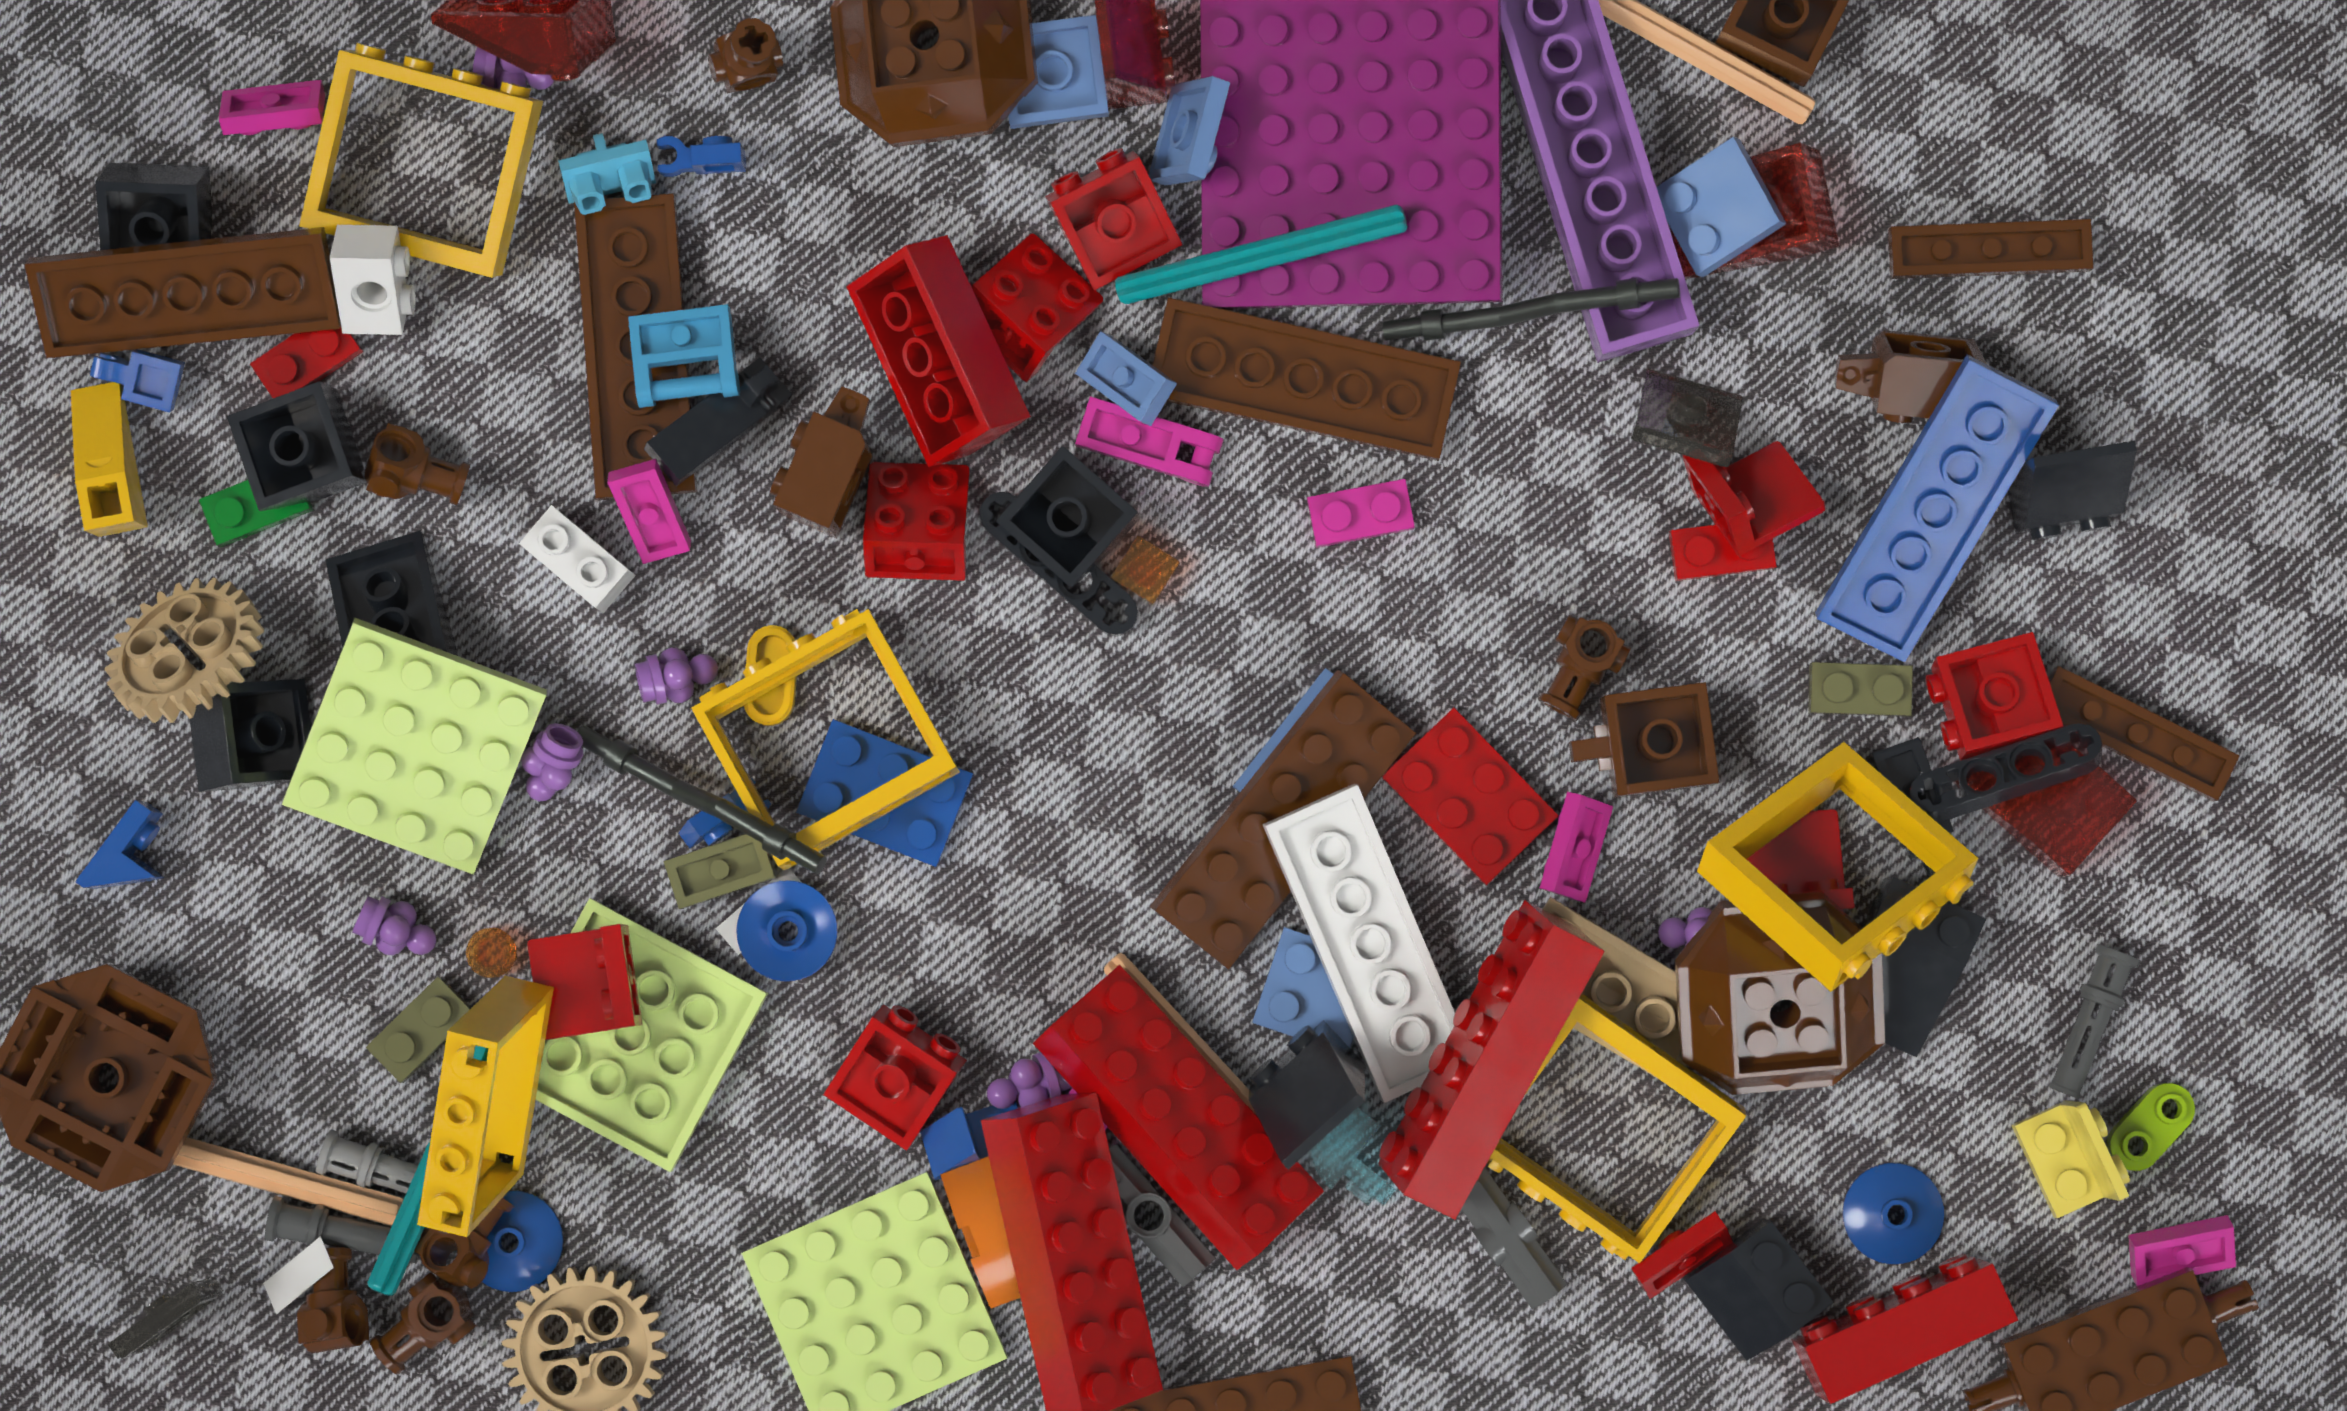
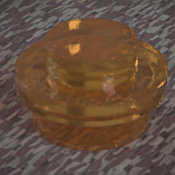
M485 928L479 930L470 938L466 948V959L471 969L478 975L486 978L500 977L508 973L514 966L517 959V946L514 939L506 931L499 928Z

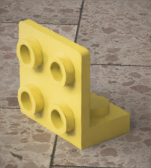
M2065 1100L2011 1125L2054 1218H2060L2102 1198L2121 1201L2129 1197L2124 1186L2130 1182L2128 1172L2117 1154L2110 1155L2103 1140V1137L2108 1136V1130L2102 1116L2095 1107L2089 1110L2084 1102Z

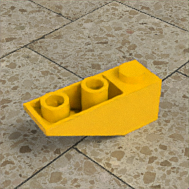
M110 382L70 390L75 484L84 531L102 537L147 528V518L125 400L121 399L123 392L122 384Z

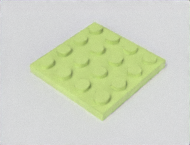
M354 618L282 805L474 875L546 698L547 689Z
M589 898L571 933L596 930L603 926L616 924L628 925L643 1025L545 1040L536 1100L659 1167L673 1172L768 993L596 900Z
M928 1171L741 1253L809 1411H889L1008 1358Z

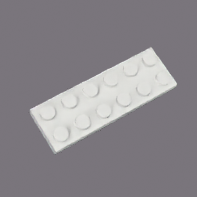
M1352 784L1262 825L1379 1098L1382 1102L1386 1103L1414 1090L1416 1087H1421L1430 1071L1428 1065L1433 1051L1440 1043L1446 1042L1454 1027L1453 1018L1455 1012L1359 786Z

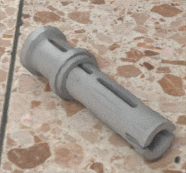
M331 1129L321 1148L316 1165V1173L324 1175L329 1171L354 1179L357 1182V1186L363 1188L366 1186L371 1187L374 1183L407 1193L418 1165L383 1154L384 1149L380 1148L379 1144L371 1143L369 1146H365L340 1138L339 1132Z

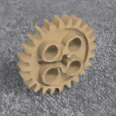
M195 578L189 590H185L179 582L175 585L172 596L167 597L163 592H158L157 604L153 607L142 603L140 609L143 615L139 619L127 618L125 620L130 630L115 634L114 638L121 646L107 652V655L113 661V663L105 667L106 673L111 677L107 685L115 693L114 696L127 711L131 710L138 719L146 715L152 723H156L164 715L170 723H174L179 712L182 710L189 719L193 718L197 705L202 703L210 710L213 707L212 697L217 693L226 698L230 696L227 685L231 681L236 683L244 682L245 679L239 672L241 668L255 666L256 662L249 653L262 649L263 645L256 638L264 633V628L258 622L262 616L242 589L237 590L230 581L222 586L217 578H212L205 586L199 578ZM171 629L186 647L200 659L205 666L203 670L198 671L184 654L170 642L164 634L166 630Z
M593 1265L588 1268L584 1279H580L575 1266L567 1268L566 1283H563L555 1273L547 1275L549 1291H546L538 1284L532 1285L529 1289L535 1302L531 1303L521 1299L515 1304L524 1314L523 1319L510 1318L506 1321V1324L511 1329L517 1331V1336L502 1341L503 1346L515 1350V1356L502 1362L503 1367L517 1368L519 1372L508 1383L509 1386L516 1387L524 1384L527 1388V1391L519 1401L521 1405L536 1399L539 1402L536 1411H622V1406L629 1411L641 1410L635 1396L638 1394L651 1398L655 1394L646 1381L647 1379L663 1378L664 1373L653 1366V1362L665 1359L669 1353L663 1349L655 1348V1341L667 1336L668 1333L666 1330L652 1329L651 1323L662 1315L661 1311L646 1313L643 1309L651 1295L646 1293L635 1299L631 1295L635 1285V1280L633 1279L627 1281L621 1287L616 1286V1270L609 1271L603 1281L598 1280L597 1267ZM607 1305L616 1311L618 1325L613 1332H603L596 1327L594 1312L598 1306ZM549 1315L561 1316L568 1325V1334L562 1342H555L545 1334L544 1322ZM581 1335L585 1336L586 1342L590 1344L619 1337H628L630 1341L628 1346L596 1351L589 1356V1362H586L584 1354H574L548 1361L541 1358L543 1351L570 1348L580 1343L582 1340ZM607 1356H617L625 1362L627 1375L622 1382H612L604 1376L602 1364ZM558 1365L569 1366L575 1371L577 1384L573 1391L564 1392L554 1385L553 1372Z

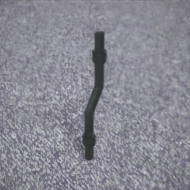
M1637 278L1616 280V286L1555 293L1500 307L1443 313L1442 309L1422 311L1420 317L1383 321V335L1385 341L1423 336L1424 340L1428 341L1446 338V333L1507 326L1563 312L1618 306L1619 310L1640 308L1643 302L1680 298L1678 278L1638 283Z
M585 725L578 729L577 732L583 739L582 747L603 758L605 766L621 775L628 772L673 799L719 818L761 842L763 850L780 860L787 857L815 874H819L824 868L827 857L796 840V833L778 823L771 826L726 799L678 779L638 756L636 748L620 739L613 742Z

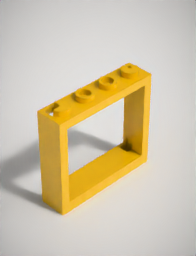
M357 43L355 51L339 50L299 227L307 229L324 227L326 234L335 236L337 224L393 226L326 208L355 76L358 70L515 112L483 249L398 227L400 244L409 248V254L412 257L491 278L503 275L543 101L529 97L531 89L519 86L518 84L502 81L500 89L482 85L483 75L456 68H453L452 76L433 72L435 63L406 55L403 63L384 59L386 50L379 47Z
M858 609L845 616L843 614L838 616L831 622L833 629L815 638L813 633L800 637L787 646L789 651L787 655L774 662H771L769 658H765L750 665L742 672L745 676L744 679L729 687L725 683L711 687V691L698 697L701 703L691 708L747 811L773 826L775 822L727 737L719 719L860 640L868 638L933 757L796 833V840L817 852L960 773L869 609L862 613H859ZM773 856L777 866L784 871L798 864L787 857L780 860Z
M1843 742L1707 841L1697 872L1832 992L1849 978L1855 977L1860 979L1870 968L1873 959L1881 953L1889 956L1895 952L1905 940L1907 933L1916 927L1919 930L1926 928L1936 918L1940 908L1948 901L1952 904L1958 903L1963 892L1974 883L1970 877L1979 858ZM1839 790L1843 791L1935 872V874L1843 944L1837 941L1747 860L1748 857Z
M504 976L447 1031L417 1225L468 1237L523 1176L554 987ZM476 1046L488 1048L487 1061L474 1059ZM499 1153L514 1156L513 1165L501 1162Z
M1581 993L1530 1087L1578 1022L1716 1119L1715 1123L1636 1232L1629 1229L1502 1138L1499 1140L1487 1164L1490 1169L1497 1173H1501L1503 1168L1518 1177L1520 1181L1517 1186L1534 1200L1542 1203L1546 1197L1562 1208L1559 1216L1572 1227L1581 1232L1586 1227H1589L1603 1237L1600 1244L1612 1255L1615 1253L1623 1260L1630 1256L1640 1263L1747 1115L1745 1107Z

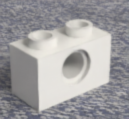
M337 224L330 254V263L342 334L402 335L406 315L414 314L416 295L414 285L406 284V277H408L410 269L409 248L400 244L398 226Z
M552 505L519 543L602 613L608 609L636 576Z

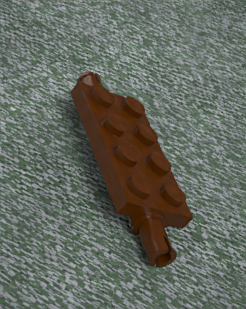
M2186 1267L2000 1340L2008 1367L2003 1370L2004 1375L1970 1389L1962 1390L1965 1401L1970 1403L1967 1405L1969 1411H1998L2013 1404H2016L2018 1407L2023 1406L2025 1411H2112L2229 1365L2216 1332L2218 1330L2217 1324L2251 1311H2257L2259 1308L2256 1299L2251 1300L2250 1296L2254 1295V1292L2246 1279L2238 1284L2205 1296L2200 1290L2194 1271Z

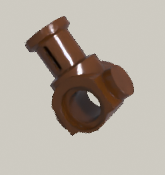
M747 18L737 24L735 31L716 38L713 46L715 52L708 54L712 78L715 83L724 81L727 94L751 90L767 83L775 82L778 75L777 68L783 66L781 48L772 27L757 18Z
M388 423L386 429L379 432L375 437L364 474L368 483L366 490L381 497L400 499L409 493L416 495L419 489L447 497L451 504L458 505L471 464L462 462L458 465L431 456V448L424 445L423 439L417 432L403 426Z
M1569 614L1555 641L1563 645L1556 659V662L1561 667L1547 693H1541L1538 701L1555 712L1577 721L1581 715L1578 708L1591 684L1600 685L1607 670L1618 674L1631 647L1625 645V641L1617 637L1613 627L1607 622L1601 620L1587 621L1582 617L1578 619ZM1595 631L1604 637L1606 650L1602 656L1593 658L1587 656L1582 651L1580 639L1583 633ZM1572 678H1574L1575 682L1567 697L1564 698V693Z
M502 1198L468 1237L428 1228L421 1234L414 1251L420 1255L423 1265L429 1271L448 1284L456 1287L467 1286L472 1289L483 1281L488 1272L489 1255L487 1250L492 1243L488 1240L487 1236L502 1214L510 1212L514 1206ZM458 1249L456 1258L451 1264L446 1266L448 1256Z
M326 1248L334 1268L313 1284L314 1292L306 1295V1302L298 1309V1344H303L307 1351L311 1353L360 1346L363 1342L370 1341L368 1309L363 1300L357 1296V1292L349 1290L348 1260L352 1258V1250L350 1248Z
M430 1272L408 1290L414 1299L401 1310L402 1320L383 1336L375 1335L369 1341L374 1354L387 1369L399 1375L405 1370L404 1363L426 1346L429 1349H434L446 1338L454 1346L477 1326L471 1319L475 1314L470 1310L469 1298L461 1287L448 1284ZM441 1296L450 1301L453 1306L451 1320H440L434 1315L431 1306L434 1297ZM407 1335H410L408 1341L400 1347L397 1346L398 1342Z

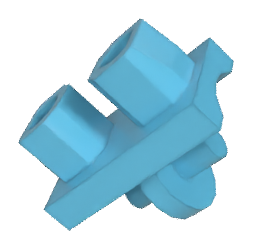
M603 133L593 135L595 150L558 160L568 203L575 202L580 213L583 215L601 211L606 206L604 195L623 191L625 201H630L631 203L648 200L651 198V184L656 183L646 140L629 144L620 143L606 147Z

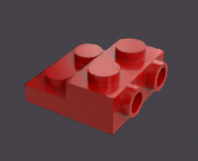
M1122 148L1110 151L1096 160L1098 169L1083 177H1080L1078 171H1074L1058 178L1051 184L1054 192L1045 196L1066 240L1070 243L1094 291L1183 245L1140 157L1134 151L1125 155Z
M2033 632L1938 656L1931 667L1933 674L1926 675V685L1930 699L1933 704L1942 702L1948 720L1941 722L1940 725L1944 744L1948 751L1957 749L1960 761L2063 727V722Z
M883 1004L867 1024L823 1095L907 1151L967 1060L959 1055L961 1051L960 1046L952 1038L940 1033L932 1037L917 1027L918 1018L910 1010L898 1005L890 1009Z

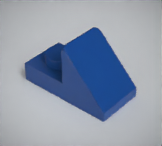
M135 800L75 882L83 888L98 889L164 879L163 875L134 855L137 849L140 851L145 850L155 839L160 830L156 823L163 813L148 802Z
M1015 1101L1009 1108L999 1109L992 1105L966 1114L963 1107H958L920 1131L935 1181L942 1179L940 1174L988 1157L981 1120L1019 1108L1017 1102Z

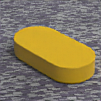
M769 625L758 629L748 642L746 668L765 658H769L771 662H774L789 653L787 646L796 639L788 630L780 626ZM797 676L744 705L748 716L753 721L764 726H775L788 719L795 704Z

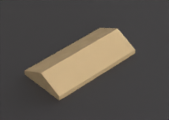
M1550 897L1542 909L1575 925L1605 951L1582 994L1686 1066L1687 1064L1682 1062L1679 1049L1675 970ZM1577 1022L1573 1027L1575 1030L1651 1074Z

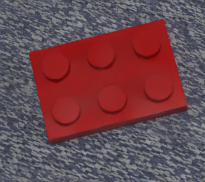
M1454 707L1381 777L1485 886L1559 816Z

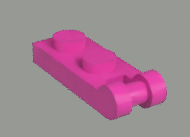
M1090 396L1075 446L1177 477L1199 486L1209 487L1213 472L1209 470L1213 455L1220 453L1224 439L1214 434L1156 417L1152 426L1138 421L1117 404ZM1181 443L1195 447L1190 463L1176 459Z

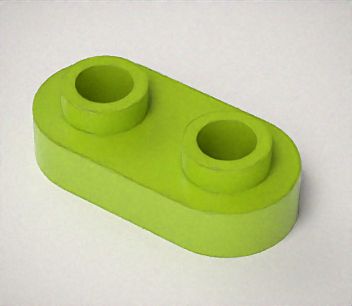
M2160 1083L2149 1088L2110 1131L2106 1142L2110 1155L2117 1154L2126 1170L2142 1171L2151 1167L2192 1122L2195 1114V1104L2192 1096L2182 1086L2172 1083ZM2168 1099L2174 1100L2178 1108L2176 1115L2172 1118L2165 1117L2162 1112V1105ZM2138 1136L2142 1139L2144 1148L2140 1154L2134 1156L2128 1150V1142L2132 1137Z

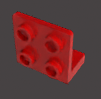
M1035 234L1027 236L971 286L1007 366L1026 383L1039 372L1054 347L1103 302V296L1096 290L1094 291L1087 281Z
M1779 441L1773 442L1727 467H1724L1719 459L1711 461L1700 445L1682 454L1692 492L1738 556L1826 510L1824 500Z
M872 462L870 464L863 533L865 577L965 581V531L970 477L967 465L939 464L928 468L927 464Z
M1834 809L1810 811L1747 858L1754 867L1786 895L1823 892L1838 905L1839 909L1854 908L1853 888H1845L1838 813Z
M628 925L603 926L596 930L537 938L528 941L532 981L554 987L545 1040L643 1025Z

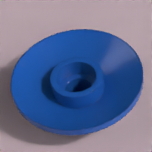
M787 880L767 884L748 898L740 911L736 933L739 949L746 962L755 971L777 981H796L813 975L826 964L834 951L838 928L836 916L830 903L819 891L807 884ZM788 921L795 923L798 928V934L792 941H785L780 936L781 925Z
M1884 1163L1867 1169L1853 1181L1843 1203V1223L1849 1239L1862 1254L1885 1264H1904L1920 1258L1936 1243L1943 1227L1944 1206L1937 1187L1923 1172L1905 1164ZM1894 1205L1902 1206L1905 1211V1217L1899 1224H1892L1887 1216L1888 1210Z
M513 1190L508 1191L503 1198L514 1207L510 1212L502 1214L487 1236L492 1244L487 1250L489 1255L488 1272L482 1281L491 1288L505 1292L524 1291L534 1284L543 1282L547 1279V1275H550L556 1268L563 1250V1231L554 1210L544 1200L531 1193ZM505 1233H513L519 1240V1245L514 1252L506 1251L501 1245V1239Z

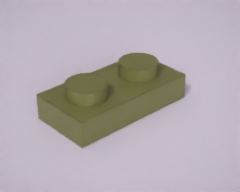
M1812 662L1809 664L1808 714L1912 716L1913 666Z
M747 834L663 861L679 909L688 908L776 878L769 853L762 849L761 842Z
M438 976L366 1048L400 1083H404L446 1042L447 1031L472 1007L441 976Z

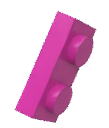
M322 80L223 91L219 112V122L223 135L239 133L254 135L265 130L282 128L299 130L308 128L311 125L322 124L325 105V92Z
M657 459L608 473L607 483L643 564L690 551L691 539Z
M1406 479L1307 497L1316 548L1414 530L1415 528Z
M1567 792L1562 811L1559 815L1550 853L1545 864L1540 889L1586 903L1613 806L1581 794Z
M2228 1215L2128 1235L2131 1276L2137 1287L2186 1267L2192 1269L2195 1275L2236 1267L2234 1226Z

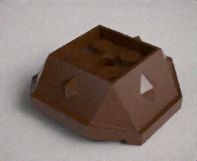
M835 0L830 7L840 105L892 147L990 135L1006 119L1022 97H1025L1038 83L1030 0ZM929 28L939 30V39L932 48L927 50L918 49V38L924 30Z
M1823 892L1787 895L1841 944L1863 929L1857 922L1839 909L1838 905ZM1724 900L1718 903L1708 916L1706 924L1692 937L1675 959L1679 1049L1682 1062L1731 1095L1834 1086L1885 1044L1882 953L1873 959L1870 968L1860 979L1855 977L1849 978L1830 992L1729 900ZM1781 1000L1793 1001L1792 1005L1782 1012L1771 1011L1773 1005Z
M112 964L102 965L33 986L0 1047V1118L11 1146L99 1192H106L169 1171L217 1081L201 1010ZM106 1064L113 1065L119 1074L118 1085L111 1092L103 1089L99 1083L100 1070Z

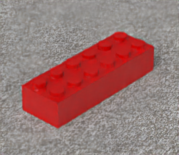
M1526 900L1523 901L1519 910H1514L1507 918L1503 927V939L1495 954L1489 955L1482 963L1478 972L1479 982L1470 999L1463 1000L1458 1006L1453 1018L1454 1027L1445 1043H1440L1433 1051L1428 1065L1430 1071L1421 1087H1416L1408 1096L1404 1106L1405 1116L1396 1132L1392 1131L1387 1135L1380 1149L1379 1156L1381 1159L1378 1165L1403 1195L1454 1220L1462 1209L1605 952L1575 925Z
M1120 964L1033 1042V1045L1077 1094L1097 1093L1104 1124L1236 1270L1258 1256L1324 1192L1298 1161L1289 1169L1283 1165L1259 1118Z
M1097 1093L1059 1095L981 1120L1046 1411H1109L1162 1391V1382Z

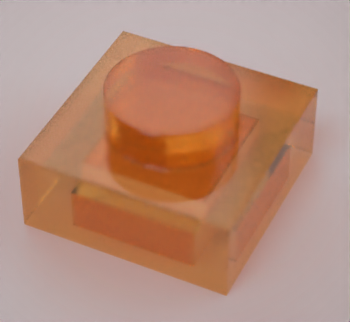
M1137 535L1112 574L1111 579L1146 602L1154 605L1180 565V562Z

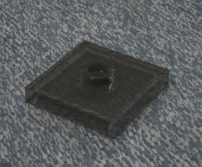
M1648 368L1642 384L1631 439L1719 466L1728 467L1734 452L1744 396Z
M210 1277L189 1284L173 1297L166 1293L144 1308L143 1312L146 1316L108 1343V1346L117 1359H124L145 1352L222 1296L224 1290L215 1277Z

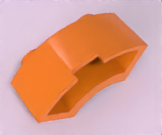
M989 1156L940 1174L958 1229H962L972 1256L970 1259L990 1308L992 1309L1019 1299L1020 1293Z

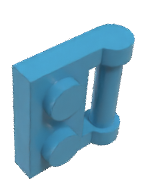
M728 304L628 317L635 391L639 408L655 406L656 401L717 393H723L724 398L740 396L731 309ZM712 360H718L719 373L660 381H653L651 368Z

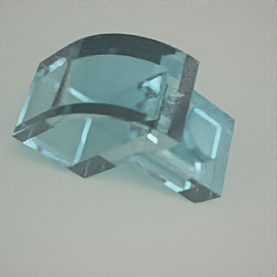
M1359 1108L1354 1110L1310 1150L1312 1163L1318 1176L1329 1189L1332 1190L1344 1174L1351 1179L1345 1188L1369 1206L1375 1198L1382 1205H1385L1396 1189L1357 1159V1156L1381 1125Z

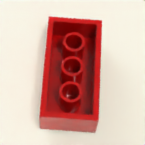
M948 235L906 245L846 286L928 468L969 456L1031 417Z
M1961 1254L1940 1263L1938 1267L1941 1273L1932 1277L1921 1278L1920 1274L1893 1284L1894 1294L1885 1298L1875 1299L1874 1295H1869L1846 1306L1848 1314L1840 1318L1829 1320L1828 1316L1825 1315L1809 1321L1800 1328L1802 1335L1791 1339L1816 1396L1829 1404L1835 1403L2019 1321L1993 1263L1975 1257L1968 1258L1966 1254Z

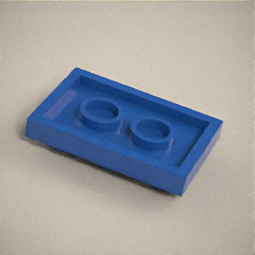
M833 719L796 813L819 821L931 757ZM958 768L960 773L851 834L938 867L974 774Z

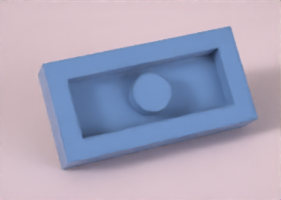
M1102 331L1098 334L1075 372L1076 375L1138 421L1152 426L1177 385L1175 381L1116 338Z

